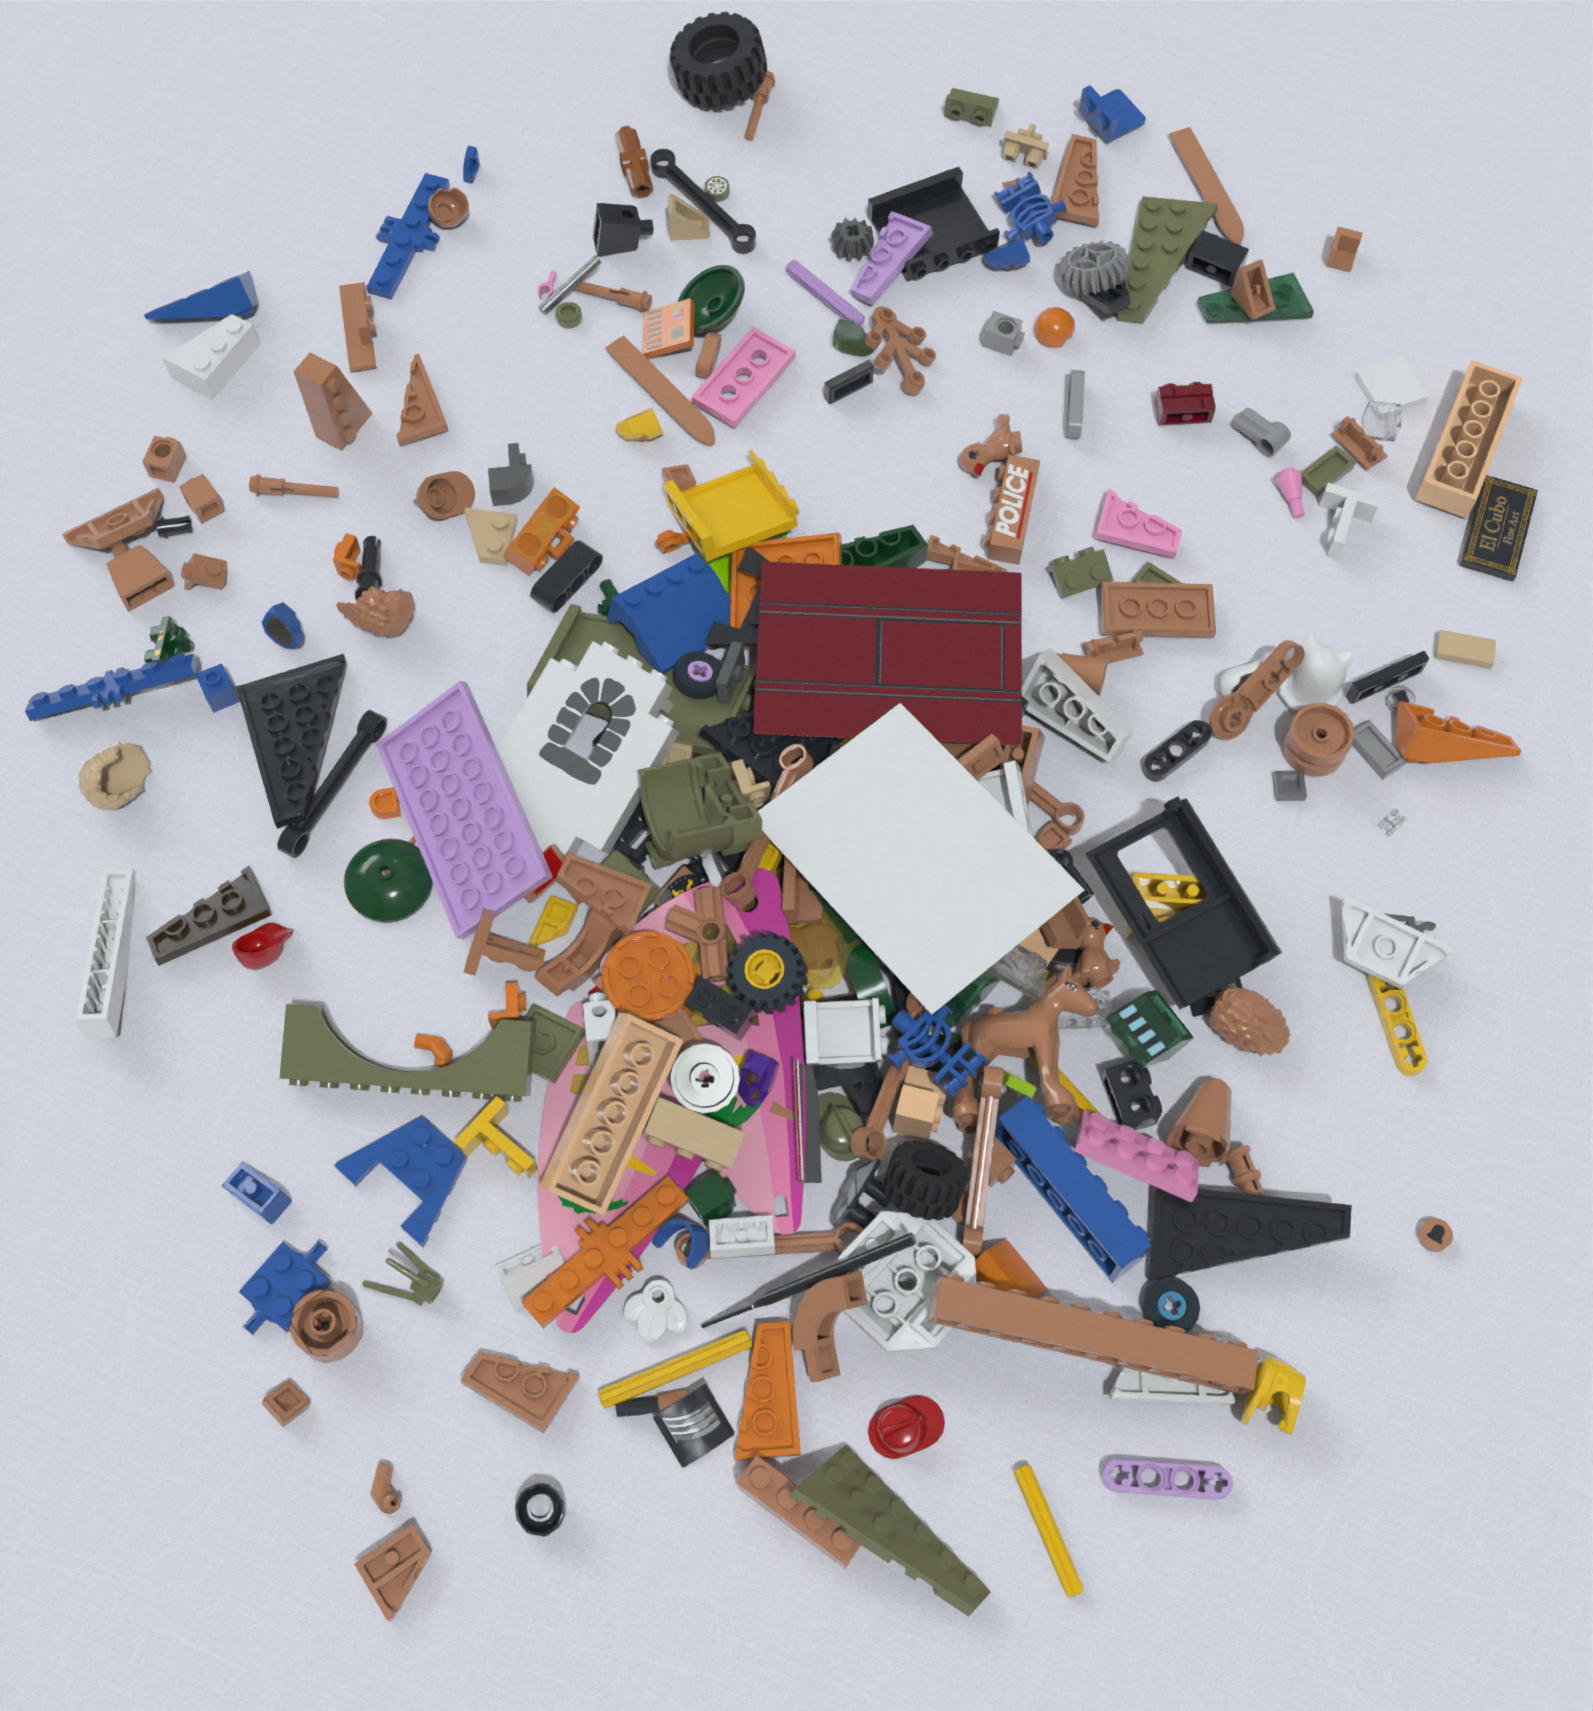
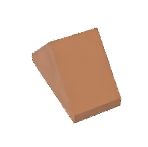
M1262 259L1238 269L1231 295L1252 320L1276 310Z

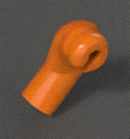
M420 1033L416 1034L414 1048L431 1051L435 1056L434 1064L437 1067L442 1068L450 1065L453 1051L445 1039Z

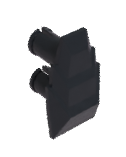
M880 1159L865 1163L848 1174L847 1183L841 1191L839 1203L832 1215V1226L841 1224L843 1220L849 1219L864 1230L877 1217L858 1203L859 1197H861L863 1192L881 1204L883 1208L890 1204V1199L886 1198L883 1193L882 1182L874 1177L880 1165Z

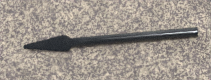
M912 1232L766 1292L754 1301L701 1324V1327L705 1328L752 1309L774 1304L810 1289L822 1280L846 1274L916 1245V1239Z

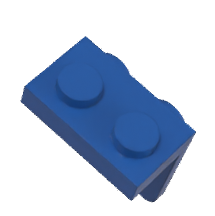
M1091 85L1082 89L1079 112L1106 143L1145 124L1146 117L1122 90L1115 89L1100 96Z

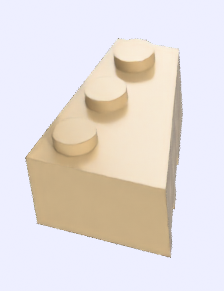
M658 1097L641 1136L647 1138V1143L656 1147L664 1148V1145L676 1149L675 1154L683 1158L693 1160V1157L705 1160L704 1166L721 1172L723 1168L732 1169L746 1133Z

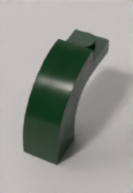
M855 931L837 938L836 940L857 999L872 1000V998H878L879 1005H885L886 1024H880V1029L892 1025L891 1022L896 1013L873 950Z

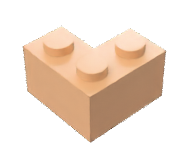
M913 1066L908 1067L895 1114L893 1132L929 1141L931 1132L937 1133L944 1106L938 1103L944 1104L946 1094L940 1088L943 1081L938 1087L933 1084V1078L937 1072Z

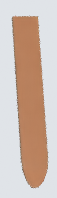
M1191 127L1169 133L1174 146L1204 201L1218 203V211L1214 215V219L1220 230L1229 241L1241 245L1244 236V226L1241 218Z
M624 335L605 347V350L690 435L706 445H714L715 432L709 420Z

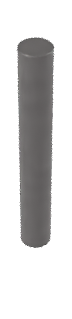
M594 255L538 307L539 310L546 315L602 263L600 259Z

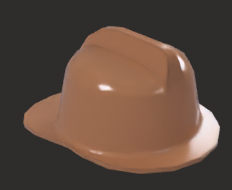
M459 471L431 475L421 483L413 502L418 504L424 513L434 519L452 517L465 513V507L471 508L475 499V488L472 481Z

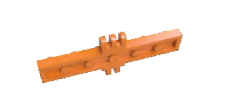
M667 1176L609 1227L603 1222L597 1226L589 1217L584 1221L591 1230L589 1234L581 1226L574 1230L581 1238L578 1245L582 1250L521 1302L522 1306L544 1329L602 1277L606 1276L620 1290L624 1284L617 1277L619 1273L627 1281L634 1278L633 1274L627 1269L628 1265H631L638 1273L644 1269L631 1252L689 1203V1198Z

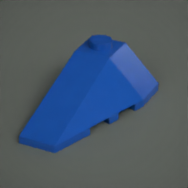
M250 271L224 280L209 289H202L184 299L181 298L144 314L146 320L228 317L231 314H237L239 318L253 313L252 307L258 304Z

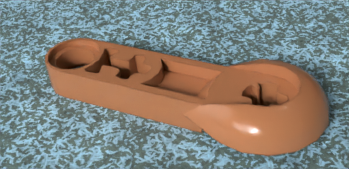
M1291 640L1283 641L1236 692L1220 698L1212 707L1209 715V725L1212 732L1224 740H1230L1239 736L1248 726L1254 711L1257 712L1301 664L1305 656L1303 647ZM1294 648L1292 658L1286 661V653L1289 649Z

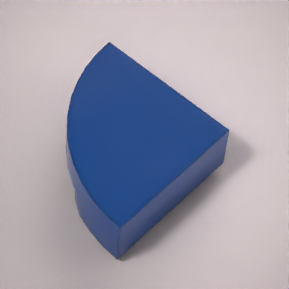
M468 146L464 158L463 180L466 183L472 184L479 170L480 161L477 148Z

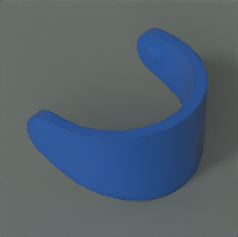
M682 1219L667 1221L655 1234L653 1245L661 1248L673 1234L688 1228L692 1237V1247L686 1260V1266L689 1269L696 1268L706 1255L709 1247V1236L706 1230L699 1225Z

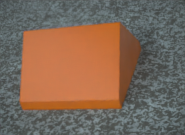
M1007 1239L985 1250L975 1260L977 1282L992 1283L996 1285L997 1290L1008 1292L1009 1289L1022 1290L1028 1293L1027 1297L1035 1299L1048 1290Z

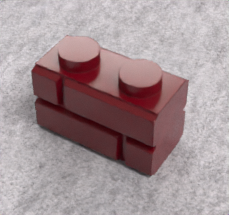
M1192 382L1189 385L1176 386L1174 383H1168L1159 386L1155 396L1158 425L1212 423L1216 408L1212 384Z

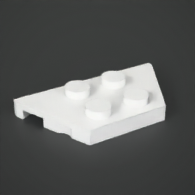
M1345 896L1341 903L1344 962L1399 989L1443 960L1453 950V947L1348 896Z
M1121 1367L1109 1394V1400L1211 1405L1235 1404L1233 1394H1229L1226 1391Z

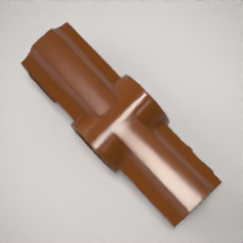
M623 126L615 133L620 152L622 172L624 176H627L632 196H637L639 199L646 198L653 192L646 151L644 148H641L636 129L630 126Z

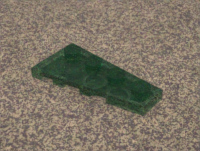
M1294 272L1268 279L1276 310L1255 320H1252L1231 295L1232 288L1200 296L1197 301V305L1206 323L1312 318L1314 310Z

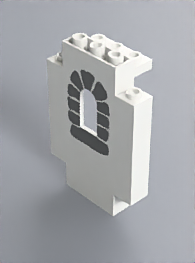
M593 641L578 667L562 658L560 663L550 658L497 749L542 853L550 845L556 844L565 857L568 852L576 855L585 841L600 851L609 854L641 800L637 770L661 765L679 735V732L672 727L675 722L661 714L658 715L660 710L669 714L674 705L667 699L673 689L666 683L668 678L652 669L651 673L641 669L643 663L629 655L626 660L617 655L619 650L606 642L601 646ZM596 702L607 703L612 710V718L590 758L586 760L565 748L587 709Z

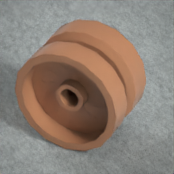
M1327 703L1307 705L1296 713L1285 734L1282 744L1284 757L1295 770H1304L1305 775L1320 777L1331 774L1343 763L1346 754L1353 744L1355 737L1353 723L1348 715L1336 706Z

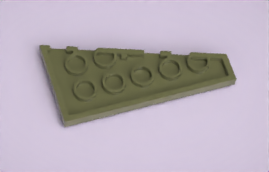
M844 1445L788 1496L797 1503L804 1500L816 1508L814 1514L824 1521L829 1517L840 1524L845 1535L887 1563L894 1560L906 1568L904 1574L914 1581L919 1577L930 1584L935 1595L968 1617L991 1593L982 1584L980 1579L933 1534L931 1529L847 1445Z

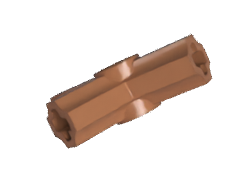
M701 888L695 891L697 913L676 905L667 918L665 929L700 944L703 978L709 982H721L730 979L727 975V967H729L728 934L725 928L721 888ZM709 930H720L716 939H705Z

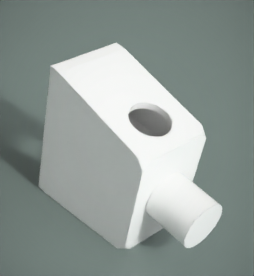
M604 993L590 995L589 1002L583 1004L590 1071L593 1070L605 1042L599 1043L598 1041L607 1040L616 1020L615 1009Z

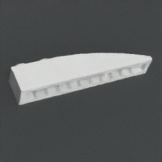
M133 869L103 870L75 1018L85 1040L117 1038L130 951L134 892Z

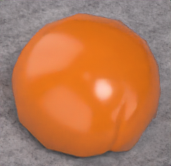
M1049 307L1038 316L1034 326V336L1041 344L1048 347H1062L1066 340L1071 339L1075 331V320L1068 311L1060 307Z

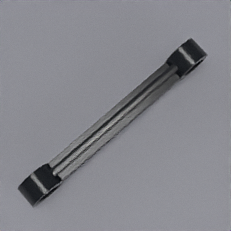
M658 149L652 153V173L658 178H668L725 231L731 237V247L735 252L747 254L755 249V229L748 224H738L676 166V157L671 150ZM667 161L668 165L660 166L657 163ZM747 236L749 241L741 242L737 238Z
M368 710L363 714L357 726V734L311 799L306 820L297 822L294 825H288L281 833L277 843L279 851L293 858H297L303 853L309 841V833L369 745L372 742L376 743L384 734L387 727V718L372 710Z

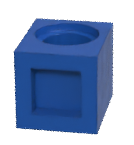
M222 663L195 674L213 713L240 702Z

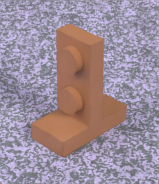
M483 908L463 972L475 976L482 955L497 963L508 962L514 964L519 969L527 972L538 971L542 968L546 950L489 933L495 911Z

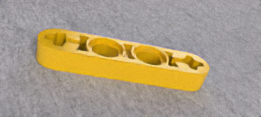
M1368 974V984L1396 1067L1403 1075L1416 1076L1426 1066L1427 1056L1404 989H1399L1387 982L1385 986L1383 980ZM1393 998L1398 1001L1400 1010L1397 1012L1388 1010L1384 1003L1385 999ZM1396 1026L1405 1027L1409 1031V1039L1402 1040L1396 1037L1394 1028ZM1412 1044L1413 1046L1407 1050V1047ZM1409 1055L1411 1059H1417L1418 1061L1414 1067L1411 1063L1405 1062Z

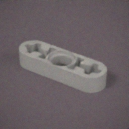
M1071 370L1066 429V437L1070 438L1081 437L1085 371Z

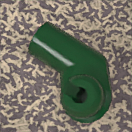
M606 579L599 585L605 599L602 600V605L598 604L597 610L601 615L607 617L612 597L619 594L611 579Z

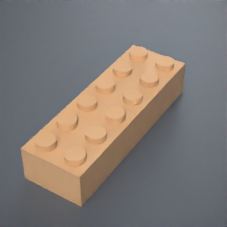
M1471 360L1415 500L1464 518L1468 517L1480 493L1523 378Z
M629 1013L618 1014L539 1187L598 1214L605 1215L684 1041L683 1039Z

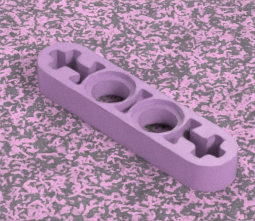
M1117 1459L1107 1463L1101 1474L1104 1486L1110 1491L1118 1493L1219 1500L1227 1496L1233 1488V1480L1230 1473L1224 1468ZM1115 1467H1119L1121 1474L1130 1475L1133 1473L1131 1467L1136 1468L1134 1476L1136 1487L1131 1486L1133 1479H1122L1119 1485H1117L1114 1478L1109 1477L1108 1473L1113 1472ZM1145 1469H1152L1157 1472L1159 1476L1157 1487L1149 1488L1143 1484L1141 1475ZM1183 1471L1191 1476L1193 1483L1189 1490L1184 1491L1176 1486L1174 1479L1178 1472ZM1198 1473H1202L1201 1480L1206 1481L1212 1480L1215 1475H1218L1219 1481L1224 1482L1225 1486L1220 1488L1219 1492H1215L1214 1486L1203 1485L1201 1486L1202 1492H1198L1200 1483Z

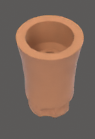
M1063 652L1062 654L1056 653L1097 695H1101L1108 657H1090Z

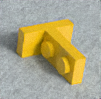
M496 1096L457 1137L454 1144L468 1158L482 1143L494 1156L500 1153L507 1159L506 1166L519 1176L523 1173L530 1179L538 1170L535 1161L496 1128L509 1114L506 1103Z

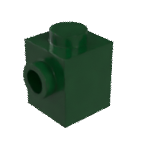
M717 1171L685 1191L686 1196L689 1198L690 1206L704 1226L709 1224V1220L728 1217L736 1206L734 1195L737 1191L728 1177L722 1179Z

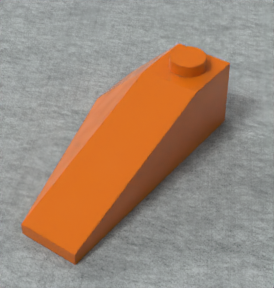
M1400 701L1397 706L1395 744L1402 753L1403 758L1409 762L1418 763L1421 761L1431 764L1519 756L1521 753V749L1511 736L1479 725L1472 729L1467 724L1461 722L1460 718L1450 716L1449 720L1433 715L1435 710L1426 706Z

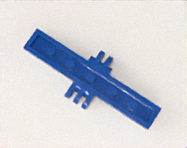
M425 173L402 219L391 216L385 217L384 224L381 225L380 231L376 234V239L387 243L388 246L366 286L369 294L392 300L416 252L421 253L424 249L434 251L440 236L429 228L432 222L427 210L429 198L440 188L448 190L450 187L449 179Z
M194 653L186 656L184 654H177L168 661L160 663L155 661L149 662L141 668L132 671L123 667L117 668L115 674L113 670L106 671L104 677H94L85 684L77 686L69 684L56 692L48 694L47 692H40L33 695L28 702L25 713L29 721L90 704H93L95 709L102 708L103 702L106 706L114 703V699L117 703L125 700L126 694L195 676L198 662Z

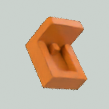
M345 534L342 542L337 543L332 559L337 574L346 580H356L358 572L362 569L361 564L356 562L361 549L355 535Z
M505 983L506 1012L488 1014V1021L492 1029L496 1028L500 1019L522 1021V1011H527L526 993H521L518 983Z

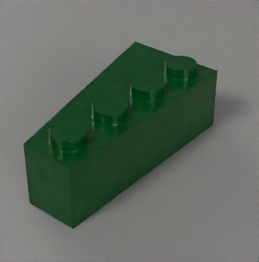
M914 524L880 532L879 536L871 538L862 536L854 538V542L842 544L841 565L916 568L925 563L928 544Z

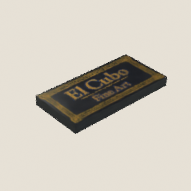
M1486 475L1476 501L1459 566L1513 582L1517 575L1538 490Z

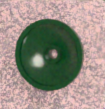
M717 265L702 271L686 285L678 302L689 298L694 302V333H705L715 330L732 318L743 300L745 292L744 278L732 266Z
M381 839L364 846L352 857L344 875V889L351 906L363 917L381 923L398 922L414 915L427 902L433 888V881L420 849L414 844L400 839ZM383 870H390L389 875L381 876Z

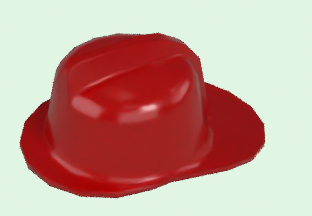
M920 1395L907 1397L883 1407L874 1414L868 1429L870 1443L875 1451L883 1457L890 1459L906 1457L930 1447L939 1440L945 1426L944 1414L939 1405L929 1397Z

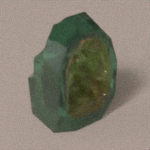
M841 318L838 320L833 336L834 348L841 353L852 356H867L874 351L873 348L868 347L865 343L868 333L864 331L863 327L856 325L855 321Z

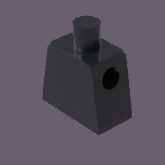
M596 204L592 238L597 257L635 251L638 249L640 236L653 235L652 219L640 220L637 207L634 205Z

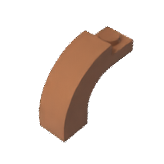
M591 911L582 932L574 943L559 957L540 968L535 979L556 997L568 989L574 992L600 968L604 955L624 933L596 911Z
M862 1271L818 1282L807 1291L799 1303L793 1324L794 1351H805L810 1382L823 1381L841 1375L834 1342V1326L843 1310L868 1304Z

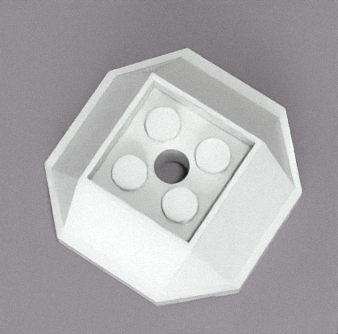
M881 1211L838 1257V1262H841L905 1234L913 1233L916 1245L848 1272L862 1271L868 1304L843 1310L842 1312L886 1353L934 1350L951 1332L952 1327L928 1322L934 1283L940 1277H945L946 1274H953L963 1277L964 1282L977 1283L974 1256L934 1219L929 1221L919 1217H912L908 1213ZM903 1277L911 1278L915 1283V1288L909 1291L903 1290L898 1285V1281Z

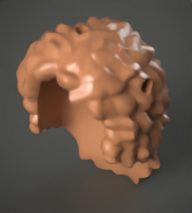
M373 586L368 591H363L362 596L357 599L355 604L350 602H337L336 604L338 611L343 613L344 618L349 619L354 626H359L361 630L369 631L375 636L384 635L386 638L399 636L408 627V622L412 620L415 610V602L411 592L403 591L402 589L385 592V590H380Z
M1235 986L1222 990L1215 998L1214 1006L1209 1011V1022L1213 1029L1220 1036L1224 1037L1225 1041L1230 1045H1234L1240 1051H1247L1248 1053L1257 1051L1259 1056H1262L1265 1053L1268 1055L1273 1053L1279 1054L1289 1043L1290 1030L1286 1025V1018L1282 1017L1281 1010L1276 1009L1269 1002L1268 998H1264L1253 990L1237 988Z

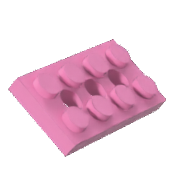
M752 327L692 395V403L735 428L796 358V351ZM764 357L766 360L758 363L753 361V358ZM748 374L751 376L747 380H741L738 378L739 375ZM731 391L735 393V396L731 398L722 396L724 392Z
M1083 1110L1080 1116L1081 1120L1078 1122L1074 1152L1189 1202H1193L1198 1193L1199 1159L1194 1158L1187 1151H1178L1171 1148L1157 1138H1148L1141 1135L1129 1126H1121L1109 1121L1102 1114Z

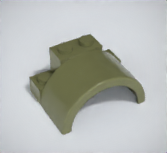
M721 752L637 770L639 792L645 820L653 843L665 861L675 862L721 851L723 856L747 851L751 841L762 839V818L752 802H745L731 779V768ZM699 787H703L705 790V804H703Z

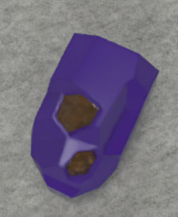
M748 1052L738 1085L739 1095L746 1105L754 1107L762 1103L771 1092L780 1065L778 1061L758 1053Z

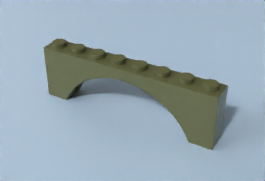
M286 1004L279 1079H289V1085L308 1086V1081H320L319 1087L338 1088L339 1083H348L351 1090L364 1091L369 1090V1085L381 1086L380 1092L399 1093L400 1087L411 1088V1094L430 1095V1090H442V1096L460 1097L461 1092L473 1093V1099L487 1100L491 1099V1094L503 1095V1101L521 1102L522 1096L531 1095L536 1022L500 1019L490 1036L476 1050L459 1061L430 1071H405L376 1063L352 1048L334 1027L325 1006Z

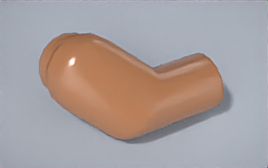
M378 1464L370 1495L380 1511L392 1514L401 1506V1498L390 1486L394 1467Z

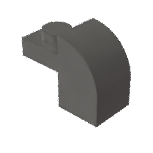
M519 443L508 444L509 466L488 468L489 488L493 506L518 503L524 500L533 489L534 476L532 465L527 464L526 454L520 453Z

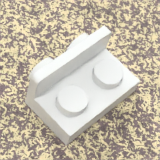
M772 1215L709 1220L711 1259L775 1254Z

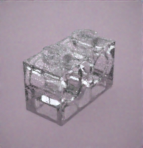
M1100 988L1085 989L1098 1004L1101 1014L1088 1018L1075 1013H1071L1069 1016L1060 1014L1058 1018L1059 1036L1109 1035L1113 1027L1110 991H1101Z

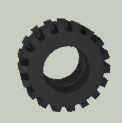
M921 1140L905 1141L902 1145H897L895 1150H893L882 1183L883 1193L886 1198L890 1199L889 1202L893 1206H897L903 1213L929 1221L931 1219L943 1220L944 1217L949 1218L957 1211L968 1181L969 1171L964 1166V1161L957 1157L956 1153L940 1144L937 1145L933 1142H923Z

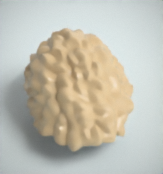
M118 742L116 746L103 750L102 753L95 754L83 764V769L78 774V787L82 795L85 796V799L93 807L101 810L118 809L143 791L144 779L151 771L148 767L150 762L140 750L139 745L133 746L131 743L123 745L121 742Z

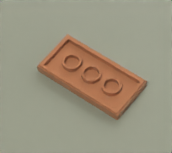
M1102 581L1103 635L1119 636L1130 633V630L1133 629L1136 632L1141 631L1142 636L1214 638L1216 634L1213 584Z

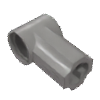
M1246 407L1241 412L1234 424L1235 428L1254 440L1257 449L1267 457L1274 456L1291 438V432L1285 424L1278 421L1271 423L1250 407Z

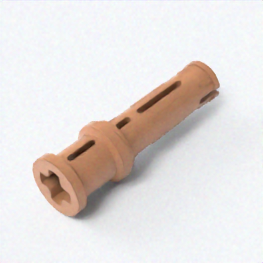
M1242 1146L1230 1151L1227 1161H1229L1235 1175L1233 1180L1238 1188L1241 1187L1244 1194L1265 1196L1259 1181L1261 1179V1172L1255 1169L1249 1154L1251 1151L1250 1146Z

